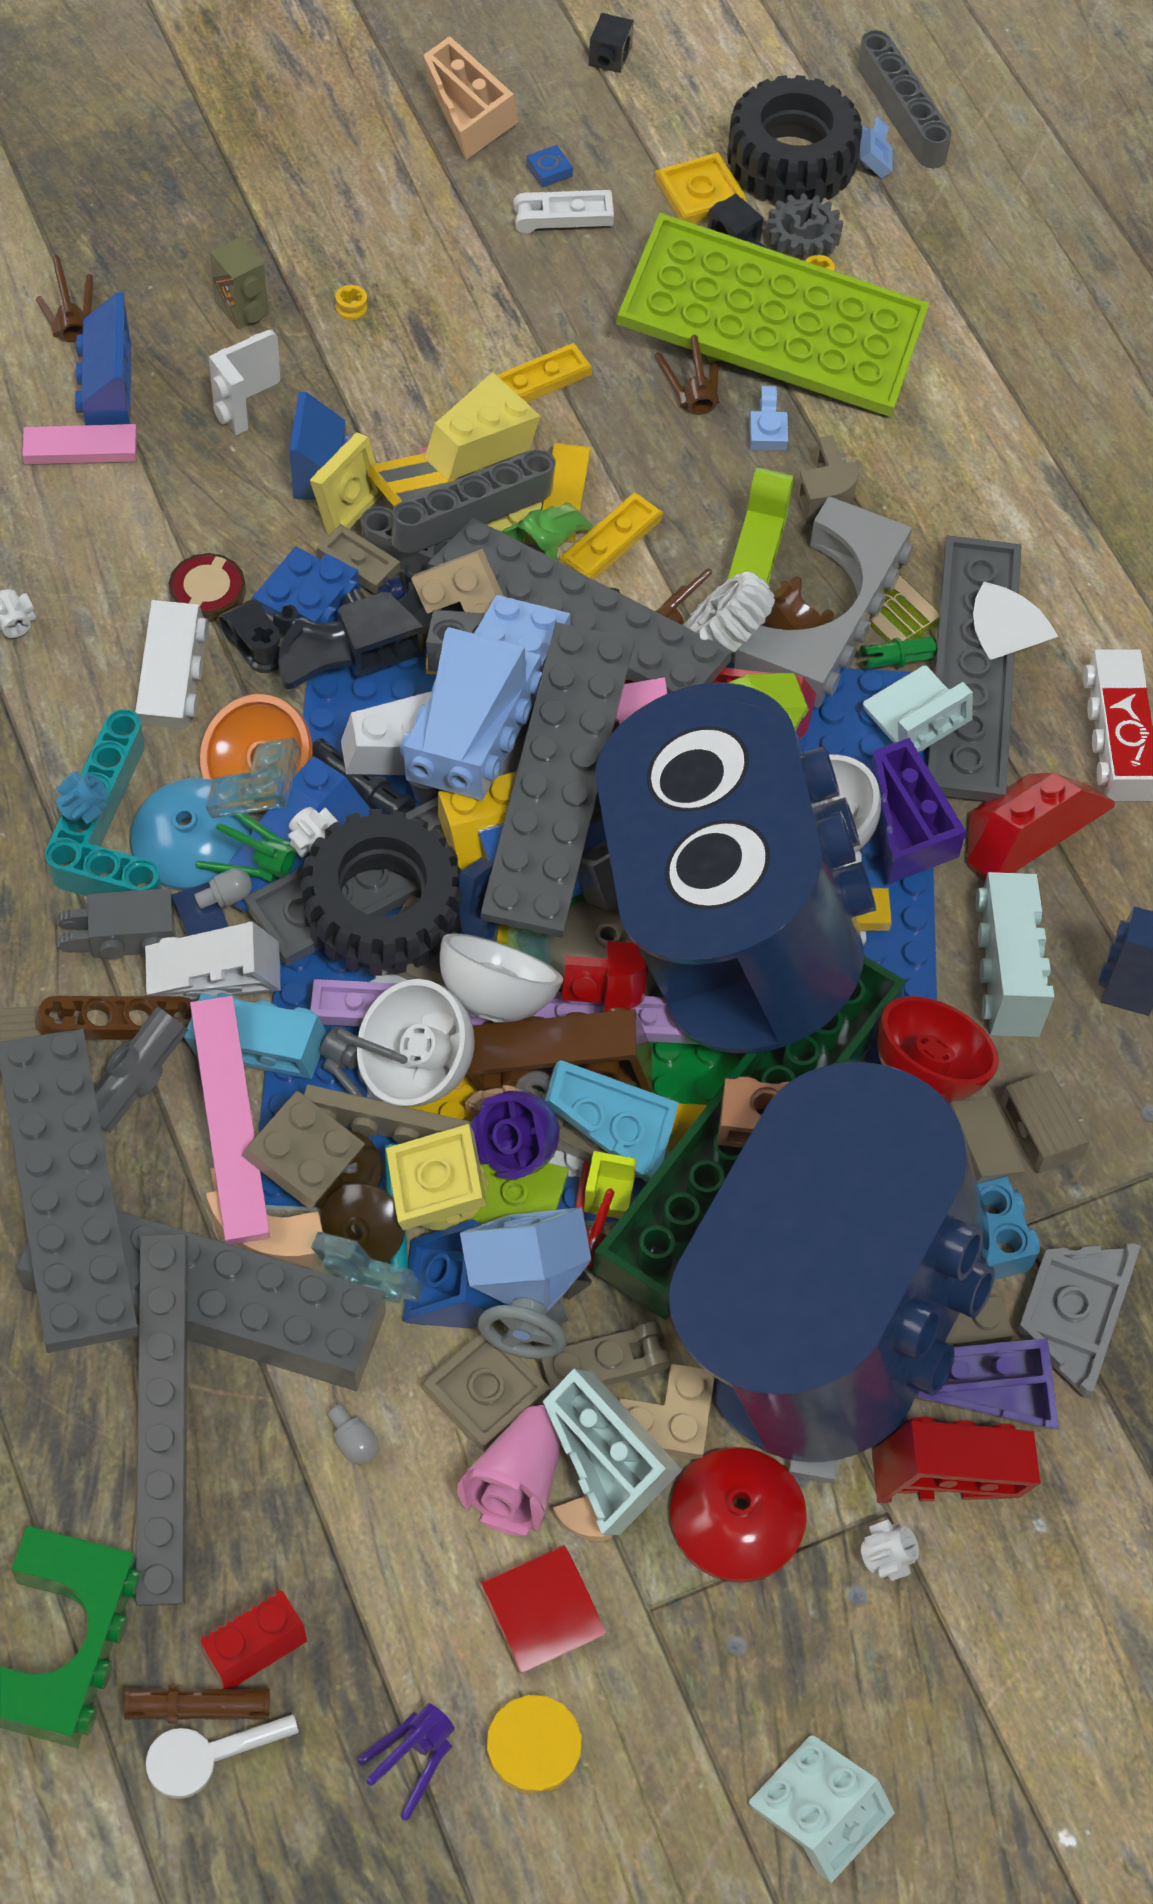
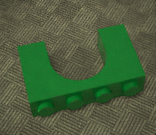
M26 1526L11 1568L17 1584L62 1595L74 1600L87 1613L88 1629L84 1643L76 1656L57 1670L43 1674H28L0 1667V1728L78 1749L82 1735L89 1736L93 1729L97 1707L92 1705L98 1688L104 1690L108 1684L112 1671V1661L108 1660L113 1643L120 1644L125 1634L128 1616L123 1615L128 1599L136 1598V1591L142 1571L136 1569V1557L132 1552Z

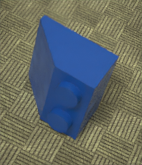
M301 391L298 394L289 448L293 498L316 500L310 479L352 436L346 435L345 419L309 393Z
M471 1219L448 1227L445 1230H439L411 1240L403 1315L404 1322L418 1325L475 1328L478 1327L479 1317L485 1310L505 1304L469 1286L460 1233L482 1225V1223Z

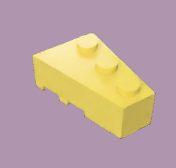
M492 372L434 423L424 459L448 481L529 451L540 415Z

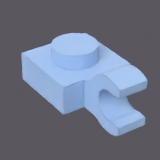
M876 117L873 129H868L865 125L862 126L859 157L867 169H872L879 177L884 178L893 172V147L886 142L888 125L880 117Z
M762 386L760 411L750 412V450L787 451V412H776V386Z

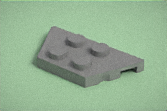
M1126 1244L1123 1249L1101 1250V1246H1088L1079 1250H1069L1068 1248L1046 1249L1017 1330L1026 1340L1048 1338L1051 1365L1076 1390L1089 1399L1094 1392L1141 1247L1137 1244Z

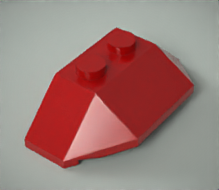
M1057 773L1028 774L1008 787L1005 796L986 801L970 812L968 868L986 879L988 872L1015 873L1114 808V800L1086 783Z

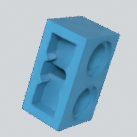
M1008 1176L979 1183L978 1187L983 1204L994 1206L1000 1211V1214H991L986 1211L990 1232L986 1265L994 1268V1280L1031 1271L1040 1252V1243L1033 1228L1028 1229L1024 1219L1025 1207L1020 1192L1013 1190ZM997 1244H1009L1016 1252H1004Z

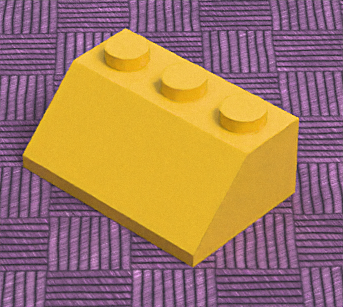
M517 771L498 776L492 782L483 801L445 790L438 792V817L447 843L450 847H453L458 857L457 867L461 868V871L479 858L485 859L478 831L504 823Z

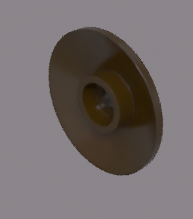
M368 1183L345 1185L336 1190L327 1199L321 1212L320 1222L327 1247L336 1258L349 1266L361 1269L379 1267L391 1260L401 1248L405 1230L398 1223L394 1199L386 1191ZM352 1224H357L361 1227L363 1231L362 1237L357 1236L353 1232Z

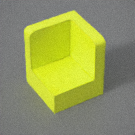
M598 1151L593 1152L585 1191L584 1212L597 1214L606 1190L612 1188L615 1193L607 1216L621 1218L630 1206L637 1162L635 1158Z

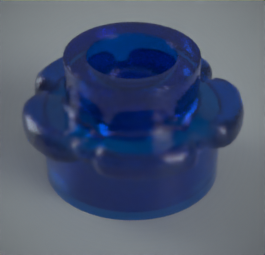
M388 576L385 578L386 584L379 586L380 593H390L396 600L406 595L401 577L389 579Z

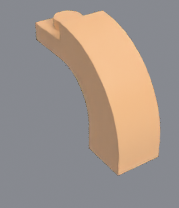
M210 1168L214 1192L206 1193L209 1211L217 1233L222 1241L226 1243L215 1168ZM318 1211L291 1217L267 1215L270 1238L233 1244V1246L315 1271L328 1268L327 1250Z

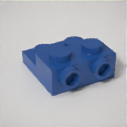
M295 546L252 598H255L261 604L265 613L272 617L275 613L282 616L283 607L291 604L298 611V619L305 617L314 622L327 623L337 621L338 609L343 605L344 596L352 590H360L361 584L359 583L358 569L327 553L322 559H319Z

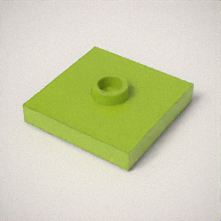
M480 1162L481 1167L489 1178L486 1195L487 1206L481 1207L470 1220L474 1219L484 1224L508 1214L558 1210L569 1175V1168L548 1163L538 1172L513 1180L498 1177L495 1175L498 1172L492 1169L489 1164L483 1165Z

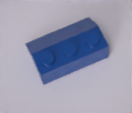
M117 292L83 319V334L77 335L78 357H82V362H76L77 384L82 385V391H75L76 412L83 413L85 425L130 424L131 337L124 292Z

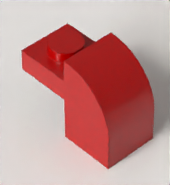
M607 941L605 958L565 955L561 1000L604 1003V1012L617 1007L628 1010L640 1005L645 998L649 968L635 943Z

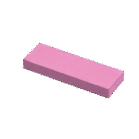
M136 424L24 427L22 452L24 464L137 462Z

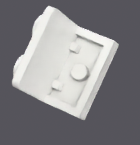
M271 329L255 334L249 339L221 349L209 356L214 412L219 422L227 424L235 436L248 430L246 398L280 381L278 336Z

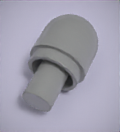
M230 869L214 876V879L209 881L210 888L198 892L194 896L200 909L218 902L220 907L225 905L228 907L243 900L244 897L250 894L252 880L244 870Z
M342 1404L333 1408L327 1415L337 1428L333 1436L343 1455L348 1461L356 1465H363L372 1461L378 1452V1441L367 1423L362 1421L359 1416L352 1419Z

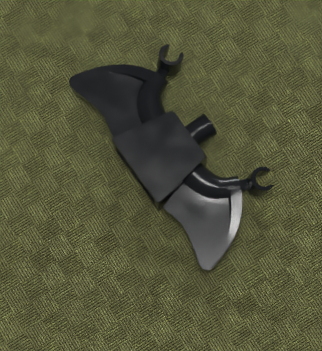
M408 565L404 567L406 595L399 600H396L387 592L365 597L362 591L352 590L344 596L343 605L338 609V621L327 623L314 622L305 617L298 619V611L291 604L283 607L282 616L275 613L272 622L278 627L281 634H286L279 651V672L283 687L293 689L321 672L351 666L357 678L423 655V640H427L433 612H426L411 580L413 575L408 572ZM422 565V571L427 570L426 566ZM460 602L438 609L442 611L465 612Z

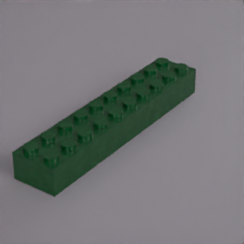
M864 955L863 969L854 992L843 1008L828 1023L816 1032L793 1044L769 1051L747 1053L727 1079L750 1077L762 1083L780 1084L782 1082H791L798 1076L823 1066L858 1062L877 1037L879 1020L885 1007L891 1001L903 996L906 980ZM724 1084L595 1250L593 1273L664 1320H667L671 1314L669 1292L676 1266L743 1149L741 1147L718 1145ZM759 1109L757 1112L762 1115L765 1109Z

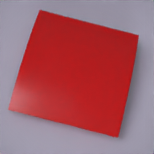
M565 1545L559 1546L479 1583L495 1623L502 1631L519 1673L530 1670L606 1635L587 1588Z

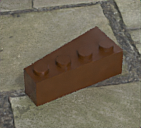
M617 1007L601 1013L571 1012L562 1017L552 1018L531 1016L523 1021L505 1023L486 1021L482 1025L473 1026L475 1037L474 1053L467 1072L477 1091L503 1088V1085L514 1086L524 1091L527 1086L536 1088V1084H544L548 1088L555 1063L562 1060L652 1093V1048L636 1009L628 1010Z

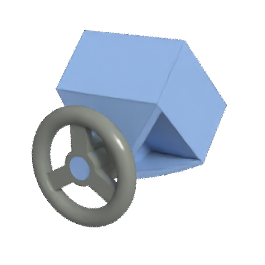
M582 1207L508 1214L461 1232L460 1237L469 1286L507 1304L491 1307L481 1314L478 1320V1327L482 1336L496 1348L518 1357L545 1359L554 1357L562 1352L566 1345L565 1333L560 1325L546 1316V1313L565 1294L591 1261ZM500 1319L509 1328L508 1333L503 1336L499 1334L492 1326L493 1321ZM532 1341H535V1342H540V1343H544V1344H547V1345L535 1346V1345L522 1344V1343H520V1342H532Z

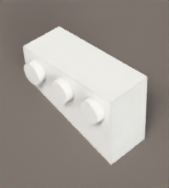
M159 600L151 601L135 711L140 717L142 725L188 729L190 717H196L198 708L196 689L198 680H201L203 673V655L209 631L208 619L204 618L197 604Z
M253 921L182 938H163L160 940V943L145 946L146 992L148 996H182L192 1000H199L201 993L215 996L218 993H227L236 996L281 990L279 941Z

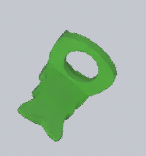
M565 502L562 506H552L544 511L540 509L530 511L523 520L503 529L502 533L523 544L525 536L529 533L538 546L543 549V554L556 560L558 547L564 544L567 538L573 537L576 531L591 530L593 524L582 516L571 503Z

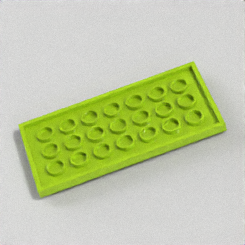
M659 212L618 312L616 324L691 350V336L697 335L702 354L891 417L930 303Z

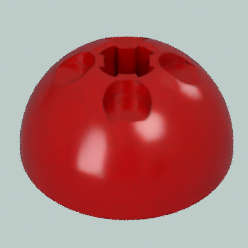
M907 996L891 1001L881 1015L877 1029V1050L882 1065L890 1066L916 1076L936 1090L947 1103L959 1101L977 1093L997 1072L999 1055L992 1039L973 1019L948 1004L925 997Z

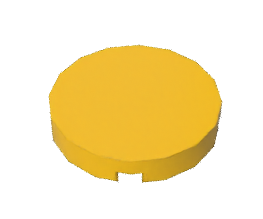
M526 1695L511 1700L496 1713L488 1729L487 1753L493 1772L506 1786L524 1794L549 1792L558 1789L573 1775L581 1758L582 1735L576 1718L564 1704L548 1696Z

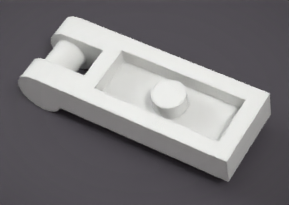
M611 190L521 193L516 195L513 201L514 210L517 213L515 218L516 229L523 234L531 233L536 228L614 226Z

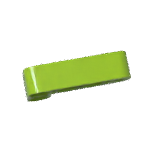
M759 467L756 468L750 490L747 514L728 579L733 578L736 574L750 571L769 584L787 520L794 475Z

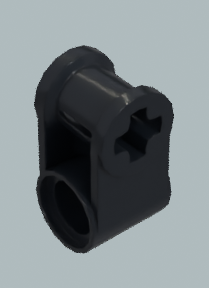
M255 598L219 615V623L226 638L238 649L253 670L260 673H270L279 668L280 647L278 644L280 643V631Z

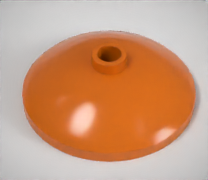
M252 694L238 698L221 709L206 729L200 750L202 776L204 779L217 781L232 789L241 798L248 813L267 812L287 783L312 758V739L308 725L296 708L275 696ZM271 753V761L268 765H265L264 759Z

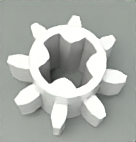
M5 589L0 591V631L2 630L6 637L15 638L22 636L30 629V621L36 619L33 612V604L27 593L18 597L14 590Z
M312 807L305 808L296 814L289 824V828L292 831L288 835L291 839L289 844L303 858L310 852V847L316 838L323 837L325 839V829L338 821L327 808H324L320 813Z
M889 1519L869 1526L871 1535L865 1537V1541L861 1545L862 1558L869 1571L873 1574L879 1573L880 1578L889 1576L891 1581L910 1575L909 1565L915 1563L919 1556V1546L913 1532L906 1526L901 1527L899 1522L891 1524Z

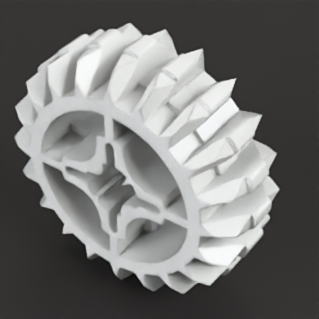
M747 571L736 574L733 578L727 579L723 585L717 586L716 590L710 595H707V598L698 604L697 609L689 615V620L683 626L700 634V639L702 640L710 639L732 652H736L738 647L743 643H747V639L756 633L760 625L765 623V617L771 613L775 602L774 594L769 589V585L762 578L756 576L755 573Z

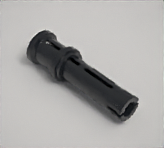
M319 738L312 743V757H316L344 775L370 809H382V814L393 815V810L407 813L415 809L416 801L411 796H402L391 787L390 781L385 777H374L371 774H346L343 753L336 750L323 738Z

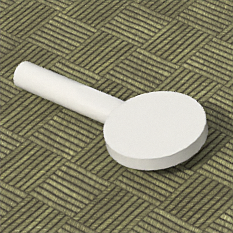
M292 1714L210 1743L200 1733L191 1729L178 1728L169 1730L152 1743L147 1753L146 1771L149 1781L164 1796L175 1799L191 1797L200 1792L210 1781L214 1770V1762L299 1733L294 1715Z

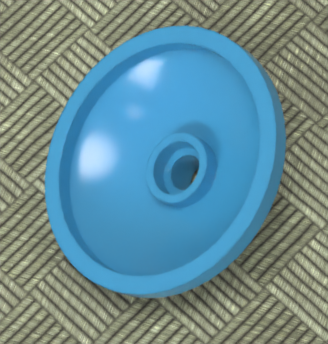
M187 778L169 783L150 795L139 808L131 828L134 856L154 862L159 870L161 885L164 887L184 891L208 883L214 879V876L223 872L198 869L195 865L196 862L206 861L230 864L243 846V843L218 831L216 825L222 823L250 836L252 829L235 817L232 811L237 808L246 815H249L241 798L232 789L217 781L204 778ZM183 819H192L187 825H179Z

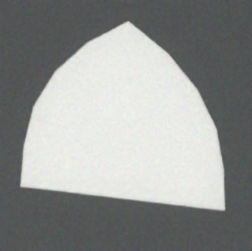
M983 582L975 599L973 618L975 632L990 660L1059 637L1040 609L1025 597L1005 587Z

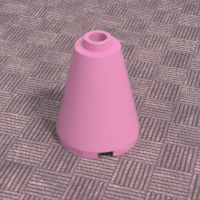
M530 1406L524 1409L462 1475L458 1482L457 1495L465 1509L469 1511L471 1505H473L482 1513L479 1521L501 1533L526 1536L529 1529L534 1528L536 1532L544 1520L561 1447V1441L545 1406Z

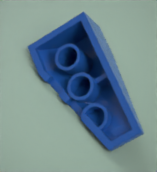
M313 756L287 783L259 823L278 837L291 842V839L288 837L292 832L289 824L294 816L305 808L312 807L318 813L327 808L340 825L345 824V816L356 812L359 813L360 817L368 816L370 808L344 775ZM254 830L250 837L258 841L262 839L267 840ZM243 844L230 862L232 865L259 868L258 863L253 862L255 849L246 844ZM296 852L293 866L288 874L303 867L305 858L310 856V852L303 858ZM250 876L252 880L250 894L271 884V882L259 877ZM275 876L274 881L280 879V877ZM244 899L232 904L244 913L248 911L245 907Z

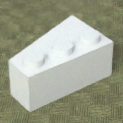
M432 691L352 712L341 739L346 774L406 775L404 756L400 755L401 741L406 732L411 733L416 724L418 710L422 704L427 705L432 696Z

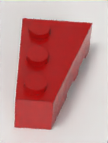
M920 1416L909 1419L905 1426L872 1450L877 1503H891L894 1495L904 1493H919L920 1502L934 1501V1492L962 1493V1500L1020 1498L1041 1484L1034 1431L1017 1430L1013 1424H997L991 1427L976 1426L975 1422L971 1420H959L949 1424L935 1422L932 1417Z

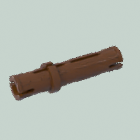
M169 1685V1689H125L124 1720L156 1719L167 1720L168 1724H178V1720L190 1719L269 1720L270 1688L202 1690L180 1689L179 1685Z

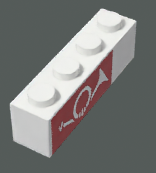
M1141 649L1094 650L1090 665L1084 666L1083 685L1084 688H1090L1091 697L1088 700L1087 712L1088 719L1094 720L1095 729L1092 734V749L1094 753H1099L1100 759L1097 765V783L1099 786L1104 787V794L1114 801H1153V725Z

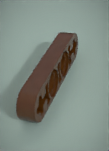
M51 996L40 1004L35 1016V1025L41 1035L81 1030L83 1028L85 1040H132L142 1026L136 1025L131 1021L129 1017L131 1011L141 1010L150 1017L154 1010L159 1007L180 1023V1019L174 1017L176 1012H181L184 1019H189L187 1024H182L187 1028L192 1017L190 1002L195 1001L182 996ZM91 1010H101L108 1016L109 1023L104 1026L95 1025L90 1022L87 1013ZM75 1011H79L77 1024H75L77 1016H73ZM50 1012H57L58 1018L63 1019L62 1023H55L54 1018L49 1016Z

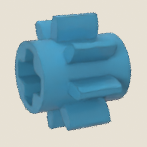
M74 771L56 787V790L60 793L56 798L57 807L71 821H77L82 817L84 822L89 824L107 808V804L103 801L107 798L106 787L93 774L88 773L81 777L78 771Z

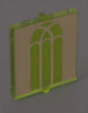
M899 574L894 589L892 591L886 590L884 593L885 601L880 614L877 617L872 615L869 619L871 621L870 627L889 643L893 638H900L902 641L923 638L926 631L938 624L939 611Z

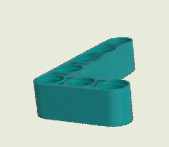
M119 709L109 714L80 774L81 777L88 773L93 774L103 782L107 790V798L103 801L107 804V808L89 824H86L82 817L77 821H71L62 814L46 847L45 858L51 882L62 890L87 896V894L162 889L159 870L154 862L100 847L145 747L140 717L130 709ZM82 829L85 830L84 832H80V833L76 832V831L82 830ZM72 862L69 865L61 866L63 863ZM102 873H110L107 876H98ZM148 883L147 886L136 887L139 884Z

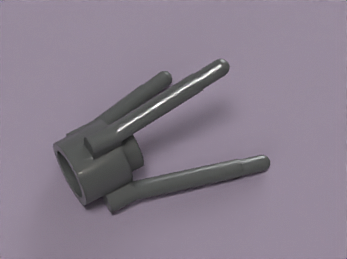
M342 1027L333 1028L323 1039L320 1047V1054L327 1059L323 1068L335 1075L350 1094L364 1097L362 1092L342 1070L347 1067L354 1069L358 1066L357 1047L402 1064L408 1061L405 1055L353 1035Z

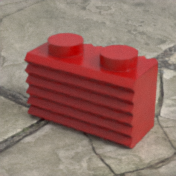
M277 1590L275 1596L268 1595L267 1601L260 1600L259 1606L252 1605L251 1611L244 1610L242 1617L235 1615L234 1622L227 1620L225 1627L219 1626L217 1632L210 1631L209 1637L202 1636L200 1643L205 1659L222 1688L232 1689L308 1641L305 1627L285 1593Z

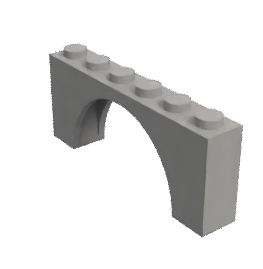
M829 496L814 520L810 547L831 557L848 573L856 588L857 600L842 616L818 627L802 630H781L760 625L756 633L747 639V643H743L738 647L734 669L776 674L794 673L796 676L804 677L817 694L814 706L819 708L827 694L833 696L841 677V674H839L842 668L848 669L851 665L856 651V647H854L856 642H864L871 624L869 619L872 615L877 617L880 614L885 601L884 593L886 590L892 591L900 574V565L907 566L914 550V545L909 543L912 527Z

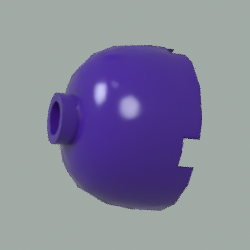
M506 1091L484 1100L481 1104L484 1106L480 1109L479 1115L474 1116L471 1124L478 1158L483 1165L489 1164L492 1169L498 1172L495 1173L498 1177L513 1180L528 1176L544 1168L554 1157L560 1140V1125L554 1110L542 1098L527 1091Z

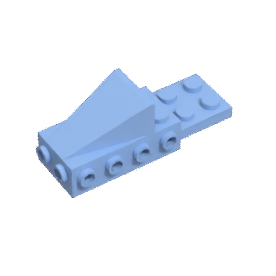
M496 595L474 634L450 627L447 628L444 634L437 676L432 688V696L427 705L422 704L420 706L415 726L411 733H405L401 741L400 755L404 756L406 780L483 801L492 782L497 779L501 765L508 752H511L516 737L523 724L529 719L531 709L535 704L555 622L570 625V613Z

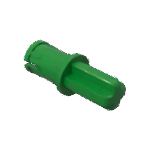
M932 637L903 641L900 638H893L889 643L862 645L859 650V658L866 656L875 657L860 661L864 670L892 665L896 668H903L906 663L933 660L936 657L937 644Z

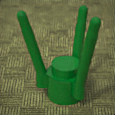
M235 808L232 814L267 840L262 839L258 841L222 823H218L216 829L254 848L253 862L258 863L259 868L197 861L195 864L198 869L225 872L237 868L244 870L249 876L259 877L272 883L275 876L284 878L289 873L295 860L296 849L291 847L290 841L278 837L249 815Z

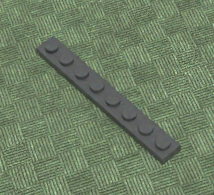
M186 1234L140 1236L136 1569L141 1570L142 1574L136 1591L137 1606L186 1605L188 1236Z

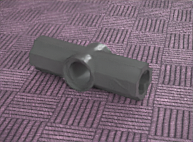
M159 1007L154 1010L131 1042L123 1043L114 1051L105 1066V1076L94 1088L100 1124L110 1133L137 1097L147 1095L156 1086L163 1072V1063L189 1031L184 1025Z

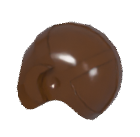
M796 576L789 582L785 580L780 582L781 588L773 592L775 602L771 613L765 617L763 625L764 627L781 630L809 629L832 622L834 612L826 609L819 614L807 605L801 597L802 579Z

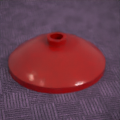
M731 1447L718 1449L703 1455V1457L695 1460L682 1473L672 1494L670 1525L679 1549L696 1568L707 1575L723 1581L737 1583L753 1582L775 1574L794 1557L801 1545L806 1530V1503L798 1482L779 1461L754 1449ZM737 1498H743L748 1502L749 1507L744 1510L737 1509L732 1501Z

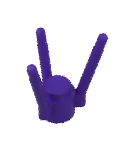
M427 1703L418 1714L413 1712L399 1727L374 1744L357 1759L358 1764L364 1765L405 1736V1740L367 1777L366 1783L369 1786H373L412 1748L424 1756L429 1751H432V1755L401 1813V1818L404 1821L410 1818L441 1759L452 1748L447 1738L455 1730V1727L440 1709L430 1703Z

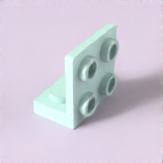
M922 666L863 702V709L893 743L910 738L917 751L920 752L972 720L973 692L964 682L952 689H948L927 666Z
M813 1735L803 1742L749 1801L753 1811L803 1846L817 1874L829 1883H832L895 1814L877 1778Z

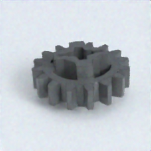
M801 194L800 200H795L793 196L789 195L786 204L778 200L775 209L769 210L766 234L769 235V244H778L777 252L779 253L788 251L790 252L789 256L794 258L796 255H802L803 261L809 255H822L823 251L831 255L834 246H839L842 235L843 221L839 220L840 211H831L832 203L830 201L824 204L819 203L820 196L817 195L813 200H807L806 194Z

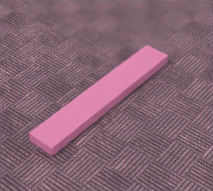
M233 995L190 1002L226 1244L233 1245L270 1238L260 1170L242 1157L243 1152L254 1140L255 1135Z

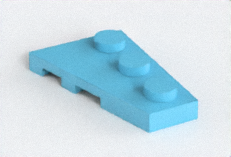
M562 1060L555 1063L545 1101L555 1113L606 1152L635 1158L637 1160L635 1174L647 1183L663 1163L679 1102Z

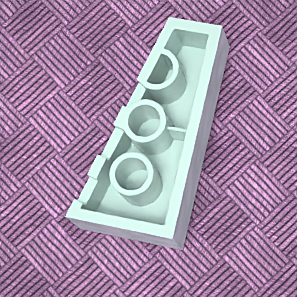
M988 872L984 887L978 888L976 893V911L983 912V923H980L978 928V946L985 947V958H982L980 963L981 983H987L988 995H983L982 1017L989 1020L990 1035L1040 1037L1054 1000L1053 986H1047V976H1050L1051 969L1049 958H1043L1046 943L1045 928H1036V925H1040L1042 918L1037 874Z

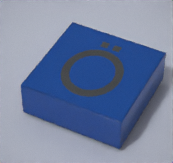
M558 145L526 156V165L542 187L573 176V166Z

